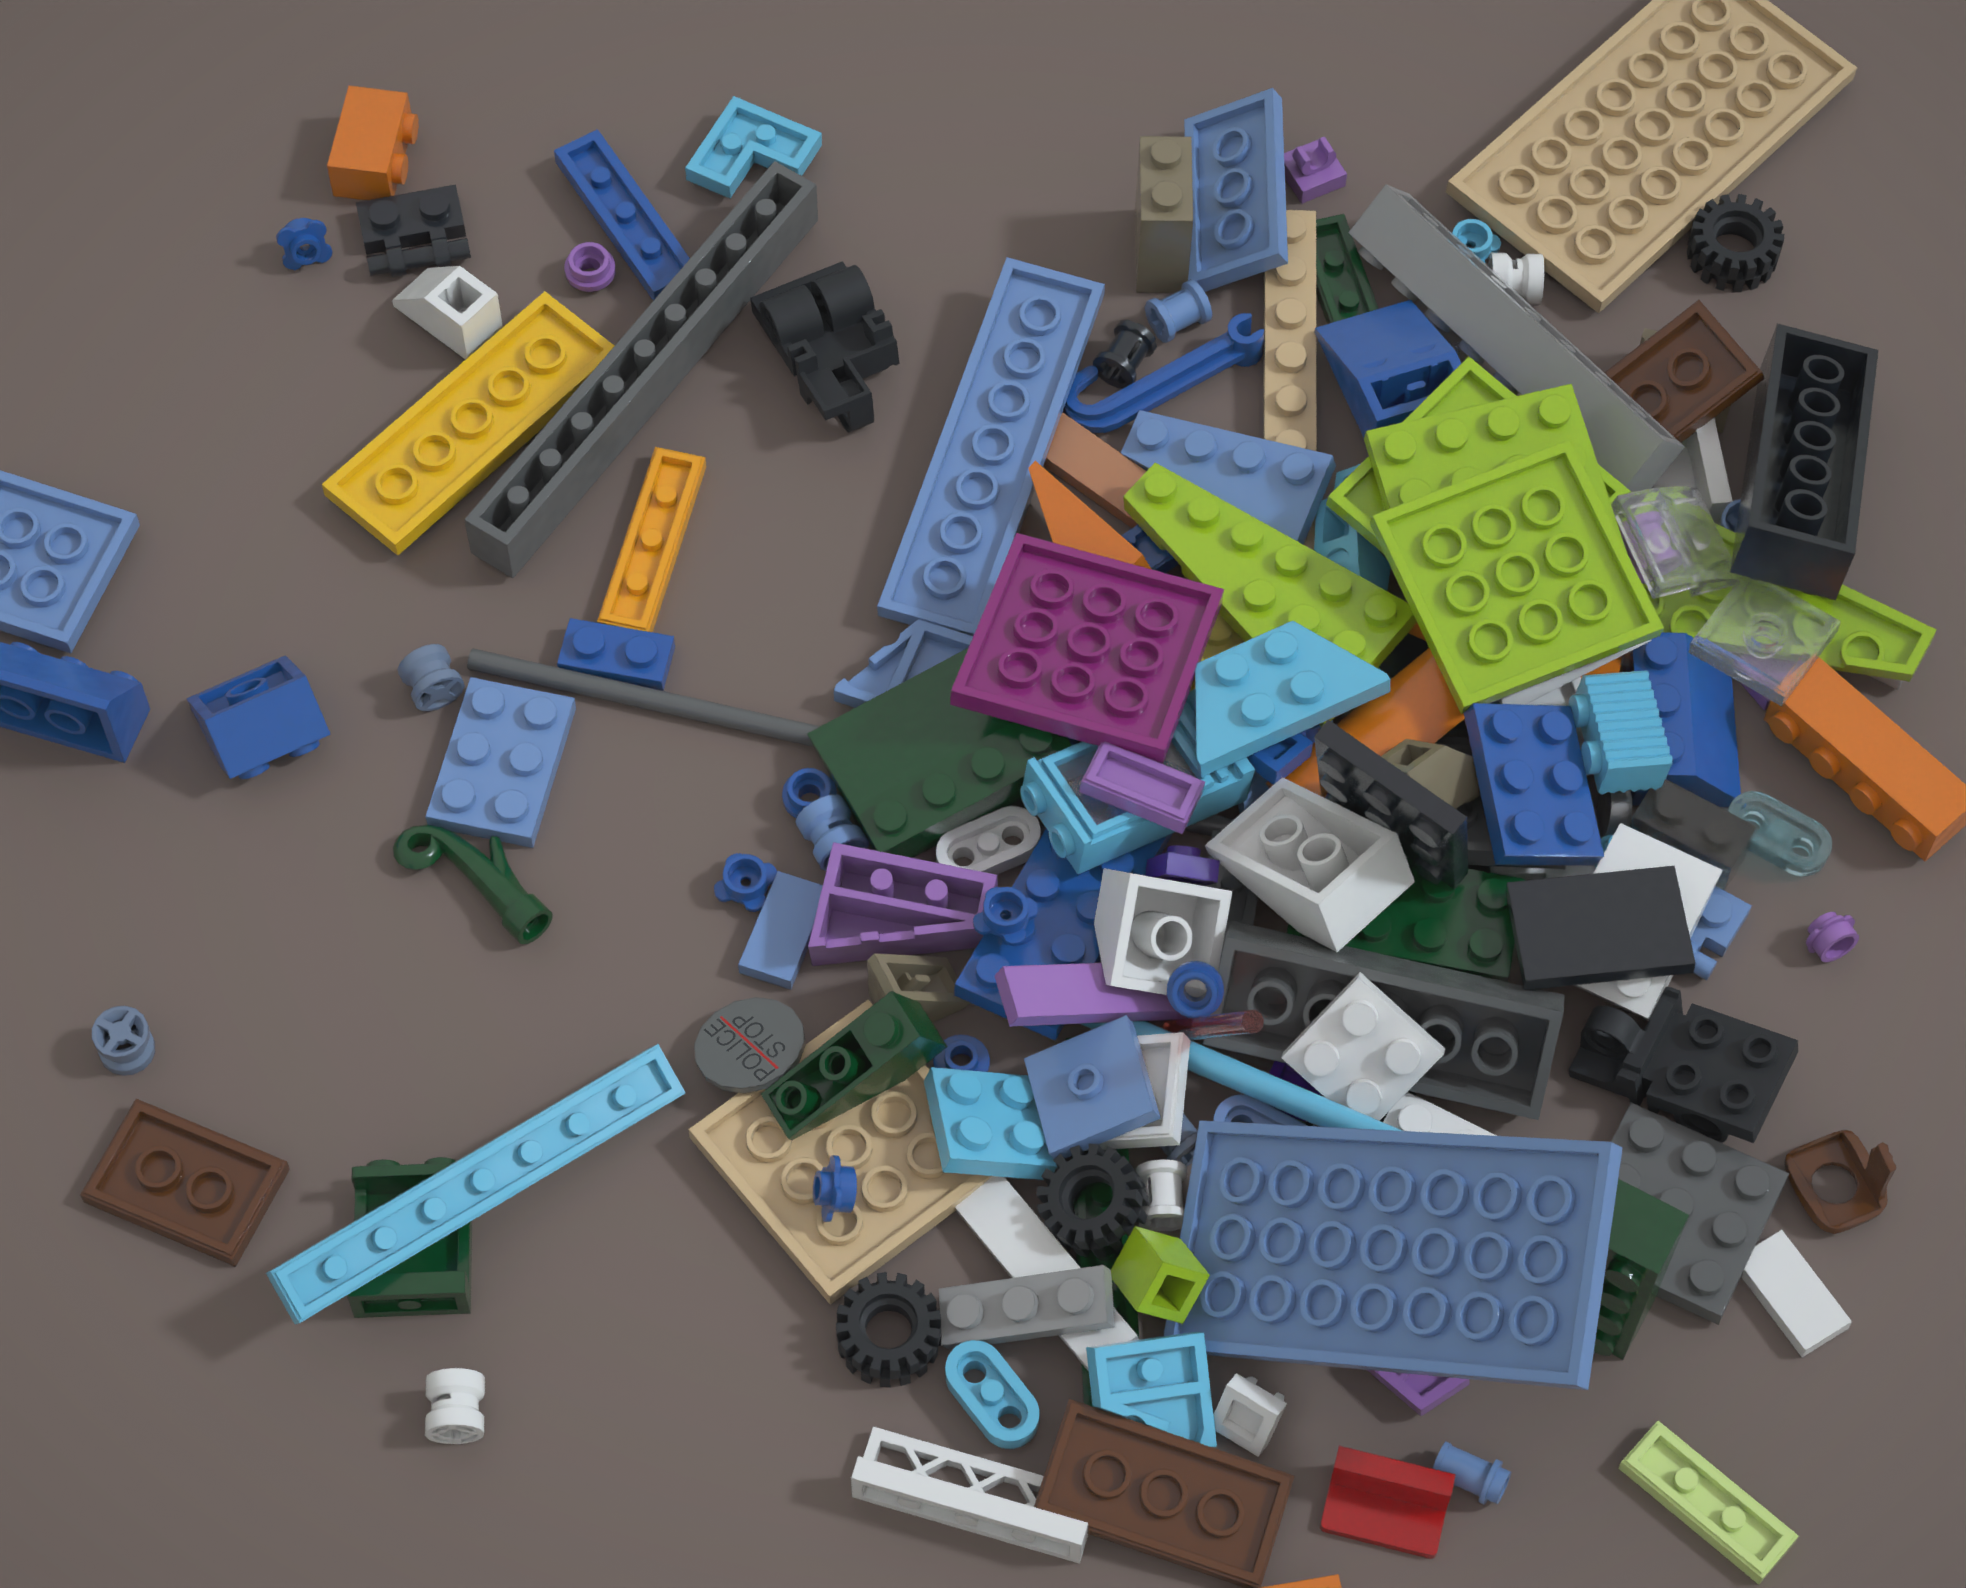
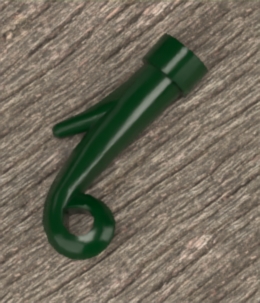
M433 825L412 826L404 830L397 837L393 846V855L400 865L413 870L425 869L433 865L444 854L483 895L502 918V926L519 943L529 944L535 941L549 927L553 918L552 912L534 894H528L519 883L507 861L499 837H490V859L465 839L442 827ZM418 846H429L423 852L412 851V849Z

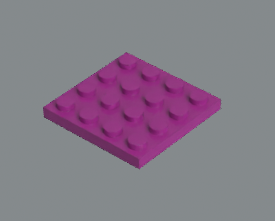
M1016 533L951 689L950 705L1097 746L1105 741L1163 764L1193 684L1197 665L1201 662L1221 608L1224 589Z

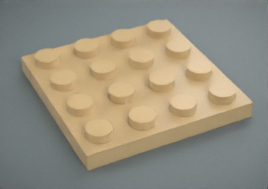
M866 1000L808 1042L800 1062L873 1006L872 1003ZM926 1065L898 1085L794 1140L787 1138L763 1099L761 1093L766 1089L736 1094L689 1128V1137L830 1305L843 1296L849 1288L855 1287L859 1280L871 1275L955 1212V1207L992 1177L945 1173L942 1171L924 1086V1079L930 1070ZM831 1155H838L841 1166H852L855 1169L857 1178L855 1205L851 1213L834 1212L832 1221L824 1222L821 1213L822 1206L815 1205L813 1201V1180L816 1171H822L823 1167L829 1165Z

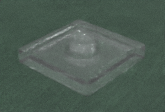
M1741 576L1691 641L1688 652L1776 704L1783 706L1838 632L1841 621L1776 584Z

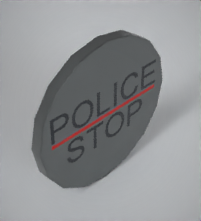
M754 997L732 1002L716 1011L702 1025L694 1044L695 1061L707 1082L723 1091L749 1093L767 1089L798 1065L806 1042L803 1024L792 1008L774 999Z

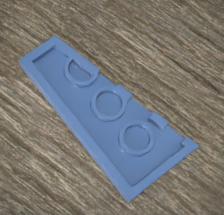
M1139 410L1121 451V454L1147 471L1156 462L1301 544L1305 542L1336 467L1333 455L1142 410Z

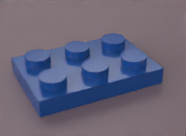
M1473 703L1464 712L1495 865H1596L1604 857L1571 706Z

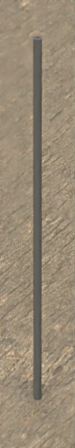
M474 648L470 651L467 667L469 670L812 747L814 746L807 733L820 727ZM1212 815L1187 826L1185 830L1212 836L1213 830L1222 831L1234 819Z

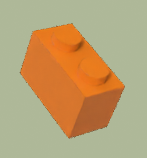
M348 86L327 163L333 196L372 200L394 196L397 184H405L408 173L406 150L408 144H415L419 128L418 115L411 113L407 92Z

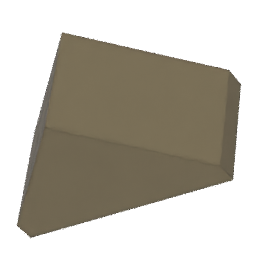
M874 953L867 960L868 994L873 1004L890 991H893L919 1002L932 1023L958 1012L970 1004V1002L954 996V987L958 977L947 957Z

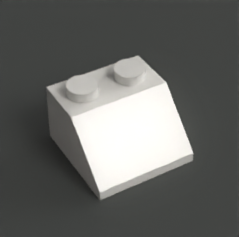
M1104 868L1094 927L1106 985L1167 995L1169 977L1183 963L1200 961L1211 965L1218 971L1232 891ZM1191 980L1185 985L1186 992L1193 997H1200L1207 991L1205 984L1199 980Z

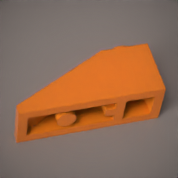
M1037 461L1030 465L1028 469L1053 543L1151 569L1141 552Z

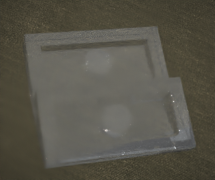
M1671 486L1635 491L1618 495L1611 503L1618 525L1653 599L1689 590L1692 597L1734 586L1741 581L1738 574L1730 572L1732 559L1697 487Z

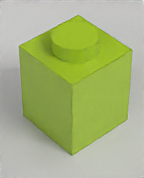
M1138 1226L1133 1228L1111 1269L1112 1280L1137 1312L1181 1324L1184 1323L1210 1276L1182 1239Z

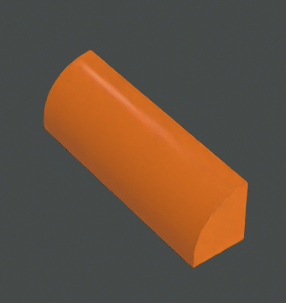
M1428 648L1390 680L1389 693L1358 706L1336 725L1382 756L1405 739L1436 743L1465 717L1464 713H1460L1432 652ZM1314 742L1311 757L1285 777V779L1322 796ZM1269 781L1265 783L1268 788L1273 786Z

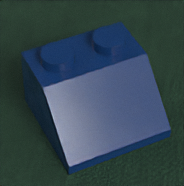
M286 655L186 698L221 769L230 779L239 776L240 779L257 776L270 767V761L288 753L290 757L309 753L320 745L319 739L330 735L306 675Z

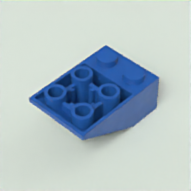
M1412 300L1319 326L1314 331L1363 438L1367 430L1402 423L1461 364L1455 349Z

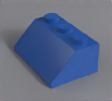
M1662 632L1660 636L1651 639L1652 641L1626 653L1622 663L1623 672L1644 670L1649 672L1651 689L1654 690L1659 717L1662 718L1664 735L1667 737V745L1670 746V755H1672V766L1662 787L1657 790L1650 788L1646 791L1642 789L1635 792L1631 791L1632 805L1740 807L1742 800L1731 661L1687 633Z
M0 642V727L119 762H126L150 711L141 682L122 671L107 673L89 668L85 663L73 657L63 656L58 659L44 655L33 647L21 642H12L10 645Z

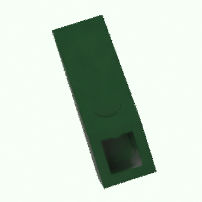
M890 991L763 1091L761 1095L787 1138L794 1140L905 1081L948 1046L919 1002Z

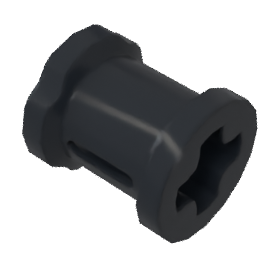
M1121 320L1114 328L1115 338L1107 350L1099 352L1093 360V366L1098 369V376L1107 384L1120 389L1136 381L1137 374L1135 371L1144 357H1150L1157 348L1156 338L1151 331L1142 324L1130 320Z

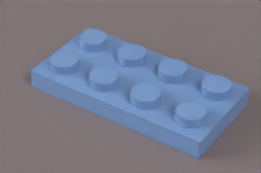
M1270 88L1184 119L1185 137H1191L1193 229L1188 280H1195L1206 292L1288 264L1281 96L1274 88Z

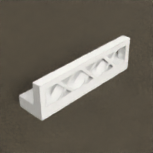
M877 1427L872 1428L864 1456H858L851 1477L853 1498L1079 1564L1088 1538L1087 1522L1033 1507L1036 1498L1031 1490L1039 1491L1043 1475ZM881 1446L905 1453L914 1470L908 1471L877 1462ZM918 1457L930 1460L931 1462L922 1466ZM946 1466L962 1470L971 1487H963L929 1477L928 1475ZM975 1474L985 1476L988 1478L979 1482ZM1003 1482L1013 1484L1019 1487L1027 1504L987 1494L985 1491Z

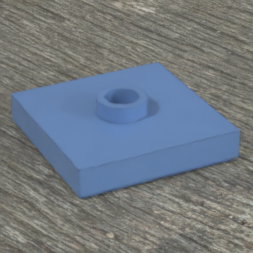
M1127 1015L1024 1058L1047 1148L1053 1159L1059 1154L1064 1158L1072 1156L1070 1151L1072 1147L1079 1145L1084 1151L1089 1149V1144H1101L1161 1119L1135 1026Z

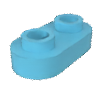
M970 1340L957 1345L948 1355L945 1364V1380L952 1395L992 1444L1004 1449H1015L1026 1445L1033 1439L1039 1426V1406L1034 1396L992 1345L979 1340ZM971 1369H978L984 1373L985 1378L981 1382L971 1383L964 1378V1374ZM1005 1414H1014L1021 1422L1014 1428H1006L1000 1424L999 1419Z

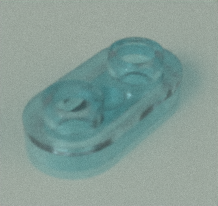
M1744 792L1738 795L1730 804L1725 818V829L1730 839L1737 845L1796 876L1816 874L1825 866L1832 850V839L1828 830L1821 823L1763 792ZM1753 821L1761 829L1752 830L1746 827L1744 822ZM1792 848H1803L1808 852L1809 856H1800L1794 853Z

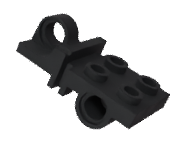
M841 261L750 297L752 313L793 376H797L800 395L806 404L809 405L813 401L825 421L838 416L847 432H852L874 423L872 392L863 378L886 370L889 366H896L900 362L897 340L893 336L892 324L889 320L885 321L882 309L876 311L870 287L857 265L846 267L844 262Z
M1667 986L1644 1030L1626 1013L1609 1006H1596L1581 1032L1580 1048L1569 1068V1077L1627 1097L1630 1103L1638 1106L1641 1105L1644 1097H1646L1649 1111L1658 1114L1659 1110L1674 1114L1676 1123L1720 1143L1725 1142L1729 1135L1754 1143L1799 1052L1798 1040L1693 1003L1687 1014L1683 1015L1681 991Z

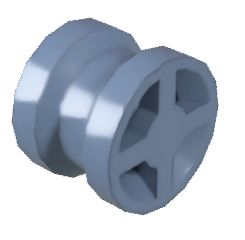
M430 644L412 651L405 656L397 669L402 682L412 687V701L416 708L421 711L438 710L449 705L459 697L465 687L460 673L450 668V655L442 645Z
M128 1006L112 1007L104 1011L95 1020L92 1027V1040L104 1067L110 1072L122 1076L134 1075L144 1070L152 1062L155 1055V1041L144 1015L137 1009ZM126 1043L132 1045L131 1047L129 1046L127 1048L116 1050L119 1045H124Z

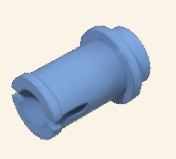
M1446 1441L1441 1447L1432 1468L1456 1474L1454 1485L1478 1495V1502L1483 1505L1487 1501L1495 1504L1500 1502L1511 1476V1471L1502 1468L1503 1461L1496 1459L1494 1463H1490L1456 1448Z

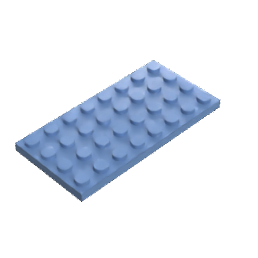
M1199 1120L1180 1239H1182L1210 1276L1184 1323L1166 1320L1164 1336L1203 1332L1206 1354L1211 1356L1588 1390L1623 1148L1613 1142Z

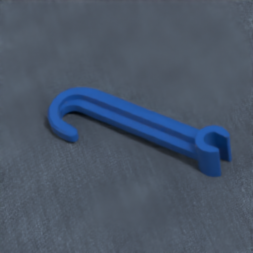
M1238 314L1230 320L1226 333L1093 405L1083 404L1077 398L1081 391L1098 379L1097 367L1088 366L1076 373L1063 411L1091 433H1106L1118 429L1136 419L1139 410L1149 412L1234 364L1241 367L1255 365L1263 356L1264 329H1260L1251 335L1252 314Z

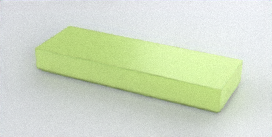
M1659 1421L1651 1427L1621 1461L1618 1468L1757 1584L1763 1581L1799 1537Z

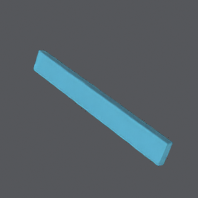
M656 1044L268 1271L266 1275L294 1324L301 1323L659 1110L686 1092L659 1044Z

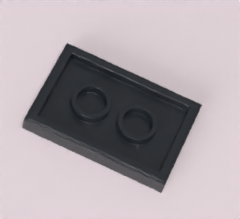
M1675 865L1507 882L1506 898L1524 990L1694 973L1696 962Z

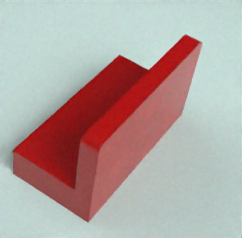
M1339 1445L1320 1529L1325 1533L1433 1559L1438 1551L1445 1514L1451 1499L1456 1474Z

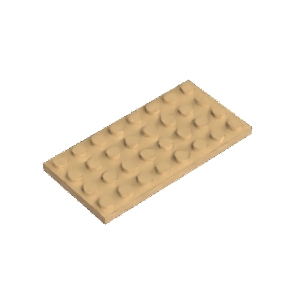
M1652 0L1448 181L1445 193L1482 222L1486 223L1524 255L1542 254L1544 258V271L1593 310L1600 313L1692 228L1697 212L1700 208L1704 210L1706 202L1713 199L1718 204L1720 196L1727 195L1847 86L1853 80L1857 67L1768 0Z

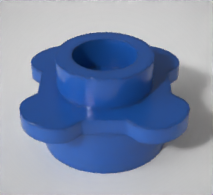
M297 218L279 230L276 240L284 248L285 254L282 257V261L286 268L297 270L302 265H309L316 261L324 263L331 258L332 248L325 243L324 235L327 229L323 222L309 218Z
M736 853L729 856L723 869V879L714 885L716 898L721 902L734 901L743 904L746 910L750 912L761 910L766 900V891L769 885L773 883L777 874L776 868L770 863H763L761 859L754 855ZM743 879H749L751 881V884L748 886L741 885V881Z
M1012 887L991 888L985 894L983 911L976 914L973 918V927L981 935L993 934L1003 938L1007 945H1019L1026 939L1025 928L1029 920L1036 918L1038 914L1037 903L1031 898H1026L1021 891ZM1010 914L1011 917L1007 920H1004L1000 917V915Z
M831 1155L829 1165L823 1167L822 1171L818 1170L815 1173L813 1180L814 1204L822 1206L821 1213L824 1222H831L834 1212L851 1213L855 1205L857 1193L855 1169L852 1166H841L840 1157L838 1155Z

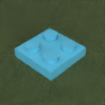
M930 1068L924 1079V1086L943 1172L1044 1180L1041 1176L1046 1168L1052 1172L1055 1171L1057 1165L1047 1148L1028 1075Z

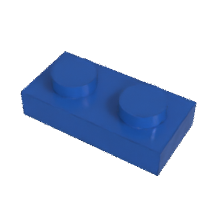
M570 618L557 667L664 691L675 650L674 636Z

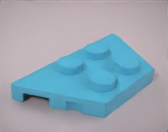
M1290 621L1198 663L1195 671L1197 771L1201 777L1385 695L1390 692V678L1387 673L1295 621Z

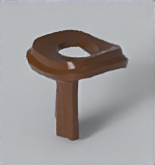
M1841 1130L1793 1149L1786 1155L1784 1161L1785 1170L1789 1173V1181L1803 1208L1812 1221L1825 1232L1837 1234L1869 1222L1879 1216L1887 1206L1886 1188L1896 1170V1164L1893 1162V1156L1889 1152L1888 1145L1883 1142L1872 1148L1869 1155L1857 1135L1849 1130ZM1823 1166H1840L1849 1171L1854 1177L1856 1193L1853 1198L1844 1203L1826 1202L1813 1189L1812 1176Z

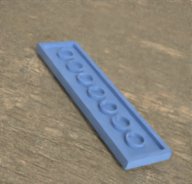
M1006 257L877 605L878 616L908 625L921 619L974 636L1016 533L1020 532L1035 490L1028 468L1034 461H1037L1042 467L1044 465L1101 306L1105 284Z

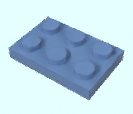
M470 677L425 816L427 825L442 827L451 832L490 839L491 836H497L501 842L533 848L576 711L575 698Z

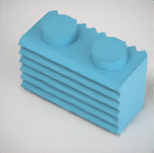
M1644 670L1583 675L1575 695H1571L1569 698L1568 706L1572 708L1576 728L1581 727L1584 738L1581 753L1587 775H1594L1598 793L1603 795L1607 792L1613 794L1617 791L1624 793L1628 790L1635 792L1639 789L1646 791L1650 788L1654 790L1661 788L1672 766V755H1670V746L1667 745V737L1664 735L1662 718L1659 717L1654 690L1651 689L1649 672Z

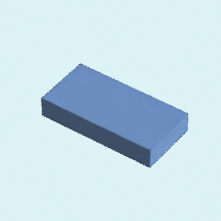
M777 871L739 961V973L790 990L792 989L808 950L823 885Z

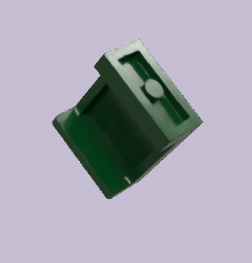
M437 1157L426 1160L424 1164L400 1165L393 1160L381 1159L371 1161L366 1166L352 1167L351 1180L355 1189L354 1221L456 1162V1160ZM472 1221L348 1294L347 1298L354 1318L471 1314Z

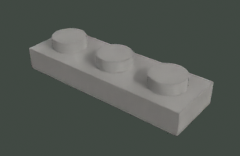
M1104 1265L939 1288L941 1345L948 1350H953L957 1345L970 1340H979L991 1345L1115 1327L1111 1270Z

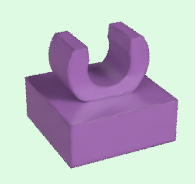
M1325 136L1284 153L1285 179L1301 204L1346 186L1347 173L1336 158V153Z

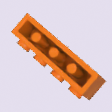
M1815 656L1773 692L1763 719L1769 724L1773 734L1782 742L1791 743L1808 758L1811 766L1820 776L1833 780L1841 787L1861 812L1872 815L1883 824L1902 848L1913 851L1926 862L1966 826V784L1819 656Z

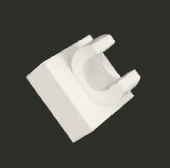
M1236 1373L1226 1385L1213 1414L1215 1431L1259 1457L1268 1446L1287 1403L1284 1402V1395L1277 1392L1275 1395H1272L1257 1386L1258 1379L1253 1376L1244 1378Z

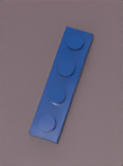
M598 129L555 149V163L654 301L688 262L690 257Z

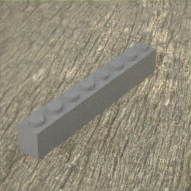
M1386 184L1348 232L1362 245L1358 252L1367 262L1380 270L1386 267L1395 276L1391 283L1399 292L1413 301L1419 298L1428 307V310L1425 312L1426 317L1445 332H1449L1452 329L1463 339L1458 345L1460 349L1476 362L1483 364L1486 361L1497 371L1493 377L1516 396L1519 393L1524 395L1572 384L1597 463L1631 492L1642 495L1644 490L1649 491L1685 448L1409 193Z

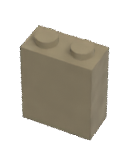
M1140 136L1135 202L1136 293H1175L1181 290L1182 284L1188 281L1193 229L1191 137Z

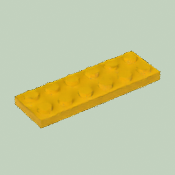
M544 291L322 483L324 496L398 556L545 427L615 345Z

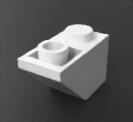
M461 266L427 268L392 300L395 308L465 360L503 328L498 294Z

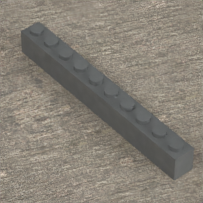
M776 161L772 163L464 519L470 552L511 578L517 575L747 305L750 297H753L816 224L818 221L817 186L815 183Z

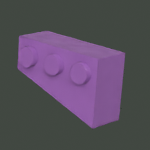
M833 842L808 945L812 966L868 960L874 953L917 955L976 948L983 935L975 931L973 918L976 914L983 911L986 892L991 888L998 887L997 875Z

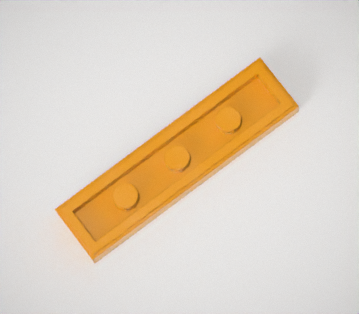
M659 447L654 448L597 623L653 632L706 470V457Z

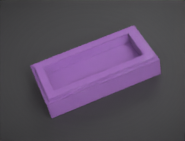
M1104 741V743L1101 742L1081 781L1079 792L1183 834L1203 793L1205 781Z

